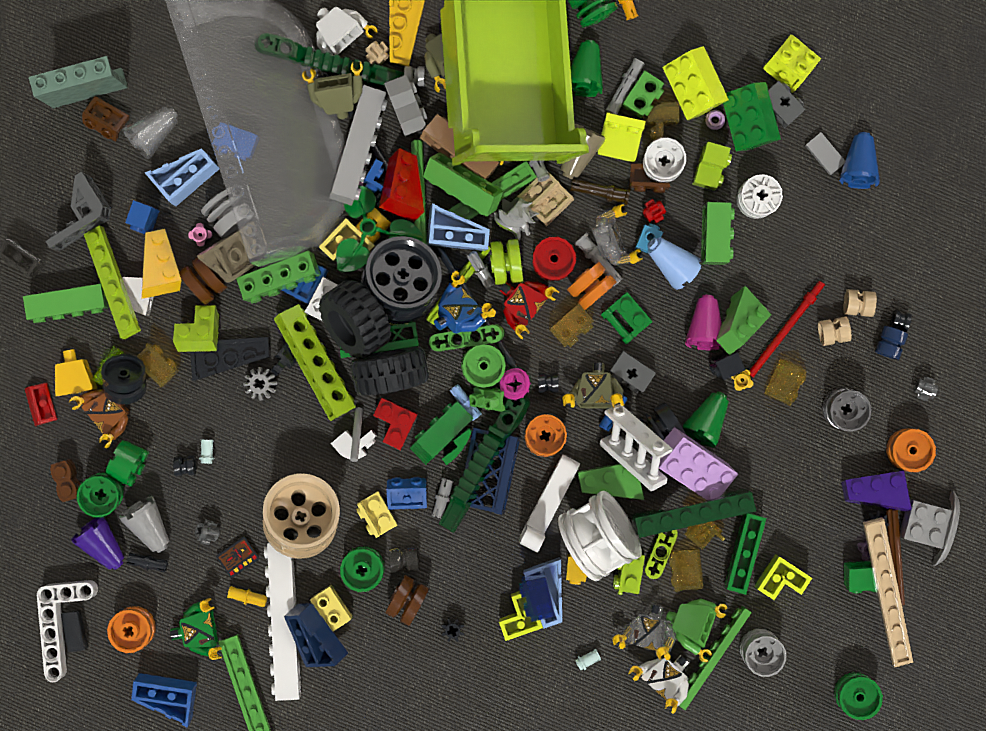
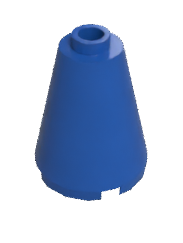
M860 132L854 136L840 174L839 181L841 184L846 182L848 187L857 189H868L872 184H875V187L879 185L880 178L875 143L870 133Z

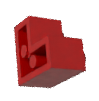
M381 398L373 416L391 424L383 442L401 450L418 414L390 400Z

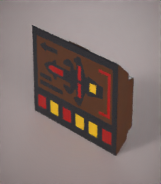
M245 536L216 555V558L231 579L260 559Z

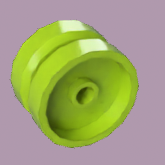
M518 239L507 241V253H504L501 241L490 242L492 252L490 260L495 284H506V271H510V278L513 283L523 282Z

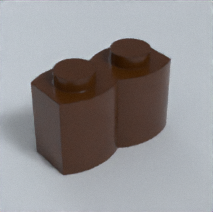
M72 460L52 464L50 470L53 480L57 483L56 491L59 499L62 502L77 498V491L81 484L76 478L75 464Z

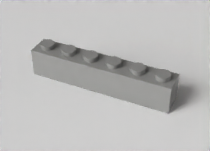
M363 86L329 199L351 206L354 200L358 201L361 192L358 185L359 182H364L367 172L363 170L364 165H369L372 155L369 152L370 146L374 147L377 135H374L375 128H380L382 117H379L381 110L385 111L388 100L384 99L386 92Z

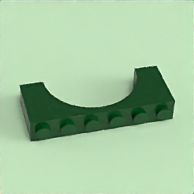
M744 488L727 492L725 495L709 501L673 509L643 511L631 514L636 534L641 538L756 512L752 492Z

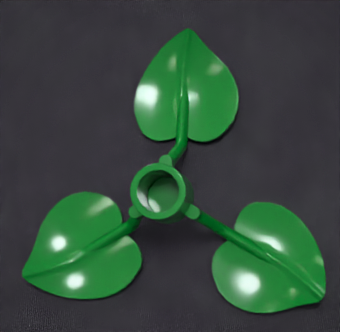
M358 185V188L361 189L358 201L354 200L352 206L344 203V208L352 218L363 216V220L360 223V230L363 234L361 235L360 243L352 238L340 242L336 250L337 269L341 272H352L366 265L370 252L362 245L366 236H374L376 232L390 235L389 238L404 236L419 241L423 240V235L413 223L403 219L395 220L391 223V232L377 227L372 219H367L366 213H370L375 208L376 197L370 189Z

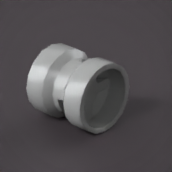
M405 66L404 75H407L409 82L413 81L418 86H424L425 66H419L418 68Z

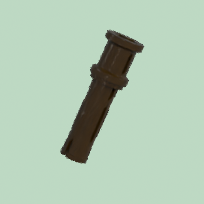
M573 178V185H571L570 191L607 198L608 202L613 200L622 202L624 205L628 204L631 188L626 190L617 188L613 184L608 187Z

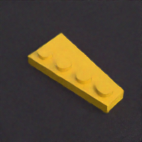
M389 0L390 63L410 66L425 0Z

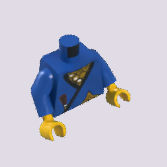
M455 271L451 275L452 284L449 283L439 301V318L434 320V324L438 330L448 326L456 334L460 332H474L487 320V317H494L496 311L491 309L488 312L492 307L490 303H485L481 308L461 286L457 288V285L465 282V277L462 275L459 280H456L459 272Z

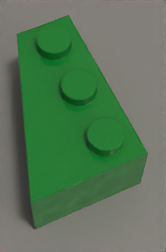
M458 401L454 405L449 403L442 410L444 415L440 419L436 416L428 424L431 428L426 432L422 430L415 437L417 441L410 449L425 465L473 419Z

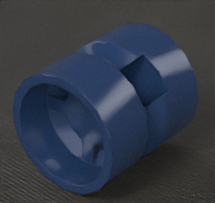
M884 326L880 335L882 341L877 343L875 353L899 360L903 351L901 345H905L908 334L901 330Z

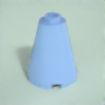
M661 237L652 239L648 244L649 255L670 285L676 290L682 289L684 287L682 284L686 281L690 283L701 269L699 262L702 261L699 257Z

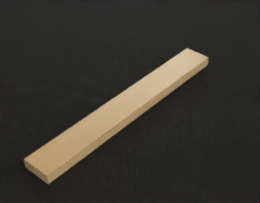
M881 517L863 522L892 665L898 667L913 663L885 521Z

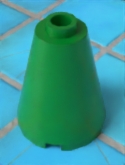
M585 40V42L580 44L570 67L572 90L576 91L575 95L596 97L597 93L599 92L601 95L603 90L600 47L593 40Z
M719 391L711 393L683 424L682 428L685 434L693 440L695 438L700 440L699 444L715 448L719 441L729 404L727 396Z

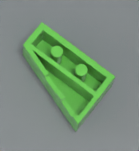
M746 286L731 297L730 307L726 311V319L722 323L716 339L729 355L744 345L771 316L769 311Z

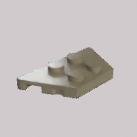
M254 221L246 223L197 255L198 259L225 282H232L258 264L256 239H253L252 228L255 227Z

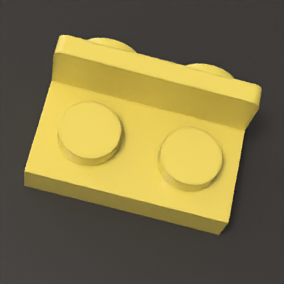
M379 491L357 503V513L361 519L365 518L368 525H366V528L371 536L375 535L377 538L398 525Z

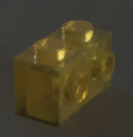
M578 303L549 331L563 347L567 345L572 347L579 340L577 336L581 332L586 334L593 328L591 323L594 320Z

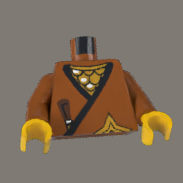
M103 389L91 390L79 397L74 396L69 400V402L76 401L78 404L72 408L73 410H77L81 406L103 435L100 437L99 443L102 440H107L108 443L105 445V448L110 447L112 440H115L125 431L128 422L127 415L130 411L125 404H116L107 399Z

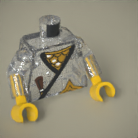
M624 204L614 206L612 210L599 215L596 218V226L593 229L601 256L609 260L613 265L629 262L635 264L643 259L637 256V253L641 252L639 249L629 254L626 253L615 222V218L627 214V212L622 213L621 207Z
M652 604L650 615L639 614L627 625L621 634L615 635L612 640L614 646L617 642H620V649L625 648V641L628 640L627 643L656 651L659 660L662 655H664L666 660H669V652L676 641L671 622L661 619L663 607Z

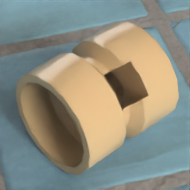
M847 289L843 303L844 314L857 315L860 313L861 316L873 317L877 302L876 292L863 291L860 293L859 290Z
M847 317L835 318L833 322L830 319L818 321V333L822 346L835 344V341L839 343L851 341V328Z

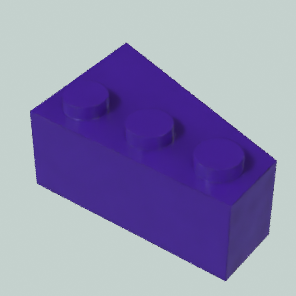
M904 471L848 479L841 482L845 502L905 512L912 510Z

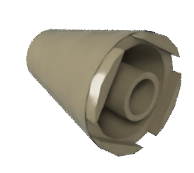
M574 123L575 129L584 128L583 126ZM584 128L589 153L561 164L560 170L563 171L562 175L573 179L574 176L579 177L605 142L606 138L603 135Z

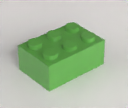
M707 202L703 205L701 264L725 265L730 263V259H733V247H730V240L734 238V228H731V220H734L735 211L734 208H731V203Z

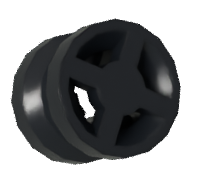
M895 310L891 317L890 327L907 332L912 315L909 313L902 314L899 310Z

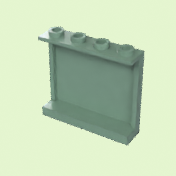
M107 56L29 77L33 96L52 108L128 88L123 69L112 70Z

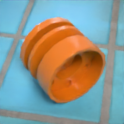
M544 414L530 421L525 430L524 439L526 446L532 453L537 456L548 457L555 455L563 448L566 443L567 432L560 419L553 415ZM542 431L550 434L548 437L549 441L546 442L545 439H540Z

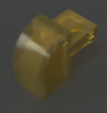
M679 102L661 103L652 109L646 120V125H654V127L650 128V139L655 141L663 138V125H677L679 123Z

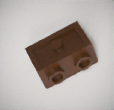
M96 96L82 112V122L87 128L94 129L101 133L103 137L113 141H117L118 133L129 120L128 114Z

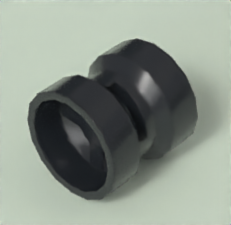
M538 373L539 392H545L546 390L558 392V373H552L551 375Z
M188 456L187 458L174 457L173 469L175 476H182L183 474L196 475L195 456Z

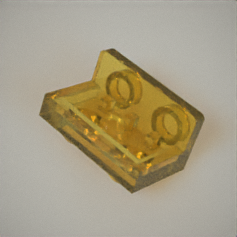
M148 343L145 346L146 348L137 357L143 361L146 373L163 388L179 370L176 368L177 364L170 357L166 358L162 354L164 351L156 343L154 345Z
M780 358L764 394L791 406L797 399V391L800 385L805 382L806 370Z
M713 522L690 526L684 534L702 550L715 535L722 541L725 540L721 535L723 531Z
M700 549L671 552L669 563L673 570L671 583L675 592L702 589Z

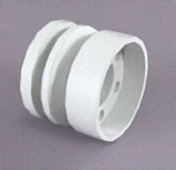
M660 138L653 141L648 146L643 158V168L646 175L659 183H668L675 180L681 174L686 164V153L683 146L671 138ZM662 157H665L666 161L669 162L665 166H661L662 163L658 162Z
M764 174L755 175L744 182L738 189L736 196L740 211L753 219L764 218L775 212L783 198L782 188L778 181ZM760 191L762 192V195H765V198H763L762 200H760V197L757 196V194L760 193Z

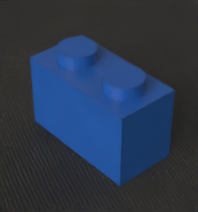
M133 200L125 223L131 225L130 229L145 234L146 231L151 232L160 211Z

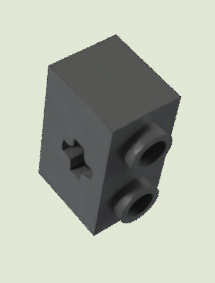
M778 81L768 92L775 118L786 128L806 109L803 107L804 103L801 99L794 97L790 93L791 89L784 82ZM785 100L787 103L782 107L780 103Z
M624 351L621 352L609 370L613 373V378L617 379L620 383L622 380L628 383L627 388L636 394L638 391L643 393L656 374ZM635 369L634 374L636 377L629 379L627 370Z

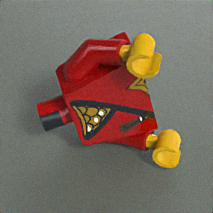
M506 282L499 291L508 298L503 304L505 306L503 312L507 324L520 339H523L521 336L523 331H527L529 334V330L526 328L527 324L548 298L552 301L556 300L552 297V293H559V291L540 282H520L516 289Z

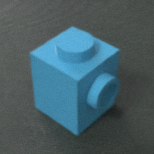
M650 223L648 226L644 225L635 249L648 253L649 242L654 238L661 237L663 234L662 231H659L660 227Z

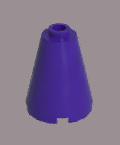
M104 517L94 518L81 528L80 535L76 533L71 538L73 544L109 570L112 568L116 570L124 563L122 561L124 555Z

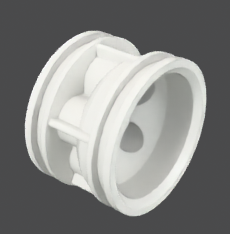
M601 491L597 496L590 497L589 503L578 510L572 508L567 513L561 514L558 518L560 533L568 551L579 568L593 581L601 580L603 576H608L613 570L624 564L631 563L633 559H638L642 555L640 541L632 523L619 503L606 491Z

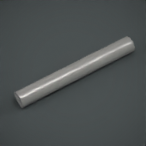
M360 407L355 409L350 461L357 462L359 455L363 409Z

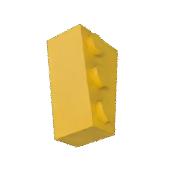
M165 229L146 232L141 299L180 291L181 277Z

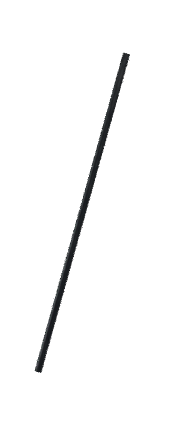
M326 72L324 73V76L330 77L333 76V74ZM355 109L348 112L352 120L355 115ZM375 142L374 147L370 146V149L377 160L383 163L382 167L386 172L388 161ZM426 222V233L428 234V224ZM433 246L452 275L457 269L443 247ZM460 274L457 276L456 280H459L461 278ZM465 282L458 285L478 304ZM486 318L487 320L483 323V326L492 325L489 319ZM494 328L492 332L488 333L490 336L493 335L495 339L498 335ZM503 341L495 342L511 369H520Z

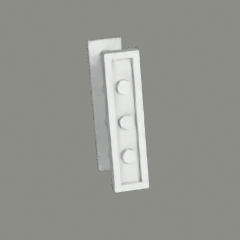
M621 404L605 410L604 414L613 421L611 435L601 439L600 446L650 491L665 485L667 477L658 470L661 457L672 452V448L624 406H621ZM620 428L626 432L625 440L619 436ZM633 439L639 443L638 452L632 447ZM646 451L652 455L651 463L645 459Z

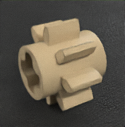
M374 41L365 50L368 53L365 57L372 65L375 62L377 65H381L389 57L387 54L389 48L383 41L380 44Z

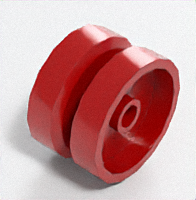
M549 237L542 240L536 246L532 256V265L535 272L541 278L548 281H559L566 278L572 272L576 263V253L573 246L567 240L560 237ZM553 255L557 256V262L555 263L550 260V257H553Z

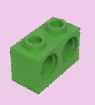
M644 71L622 107L640 119L644 115L648 116L654 107L651 103L655 98L659 100L664 92V89H662L664 83ZM647 83L653 84L655 91H646L645 85ZM642 100L644 107L641 109L636 108L634 101Z

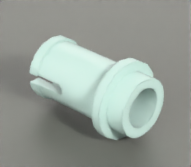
M201 440V457H199L201 463L212 464V460H214V440Z
M594 649L582 657L577 656L578 659L575 662L581 671L600 661L601 658L597 650Z

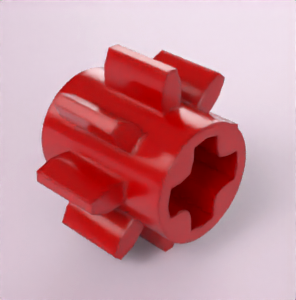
M651 199L644 204L646 208L642 212L649 223L654 221L656 224L664 219L663 214L666 213V210L660 200L655 202Z

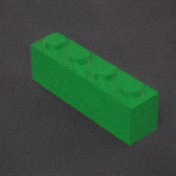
M752 513L743 514L724 584L727 590L746 595L767 518Z

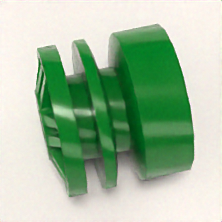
M568 0L572 10L582 8L576 14L577 19L583 18L580 21L582 28L603 21L618 8L616 2L610 3L612 0Z
M106 472L97 473L87 478L77 491V502L80 509L92 517H104L110 514L121 504L124 497L122 483L106 475ZM102 489L103 493L106 494L103 498L101 497V494L98 493Z

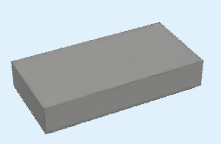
M821 132L805 145L829 175L845 163L842 156Z

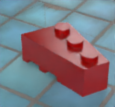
M399 148L389 158L379 208L413 222L424 213L418 161L416 155Z

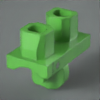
M478 386L473 388L474 394L469 396L470 406L500 412L505 410L503 405L504 391L498 388L489 389Z

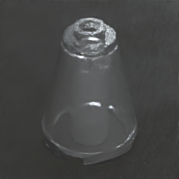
M163 107L125 126L122 130H124L123 133L135 148L143 150L140 154L146 159H150L177 124L178 120L176 118L178 115L171 107L169 109Z

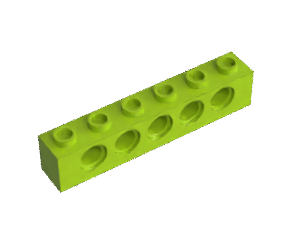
M298 304L278 314L274 321L329 420L332 421L354 409V399L348 394L343 379L338 376L335 364L332 360H329L325 346L318 340L315 328L307 320L305 310ZM294 324L300 327V332L294 328ZM304 341L309 343L310 349L304 346ZM313 358L319 361V366L314 364ZM323 375L328 378L329 383L324 382ZM332 392L337 394L338 400L332 397Z

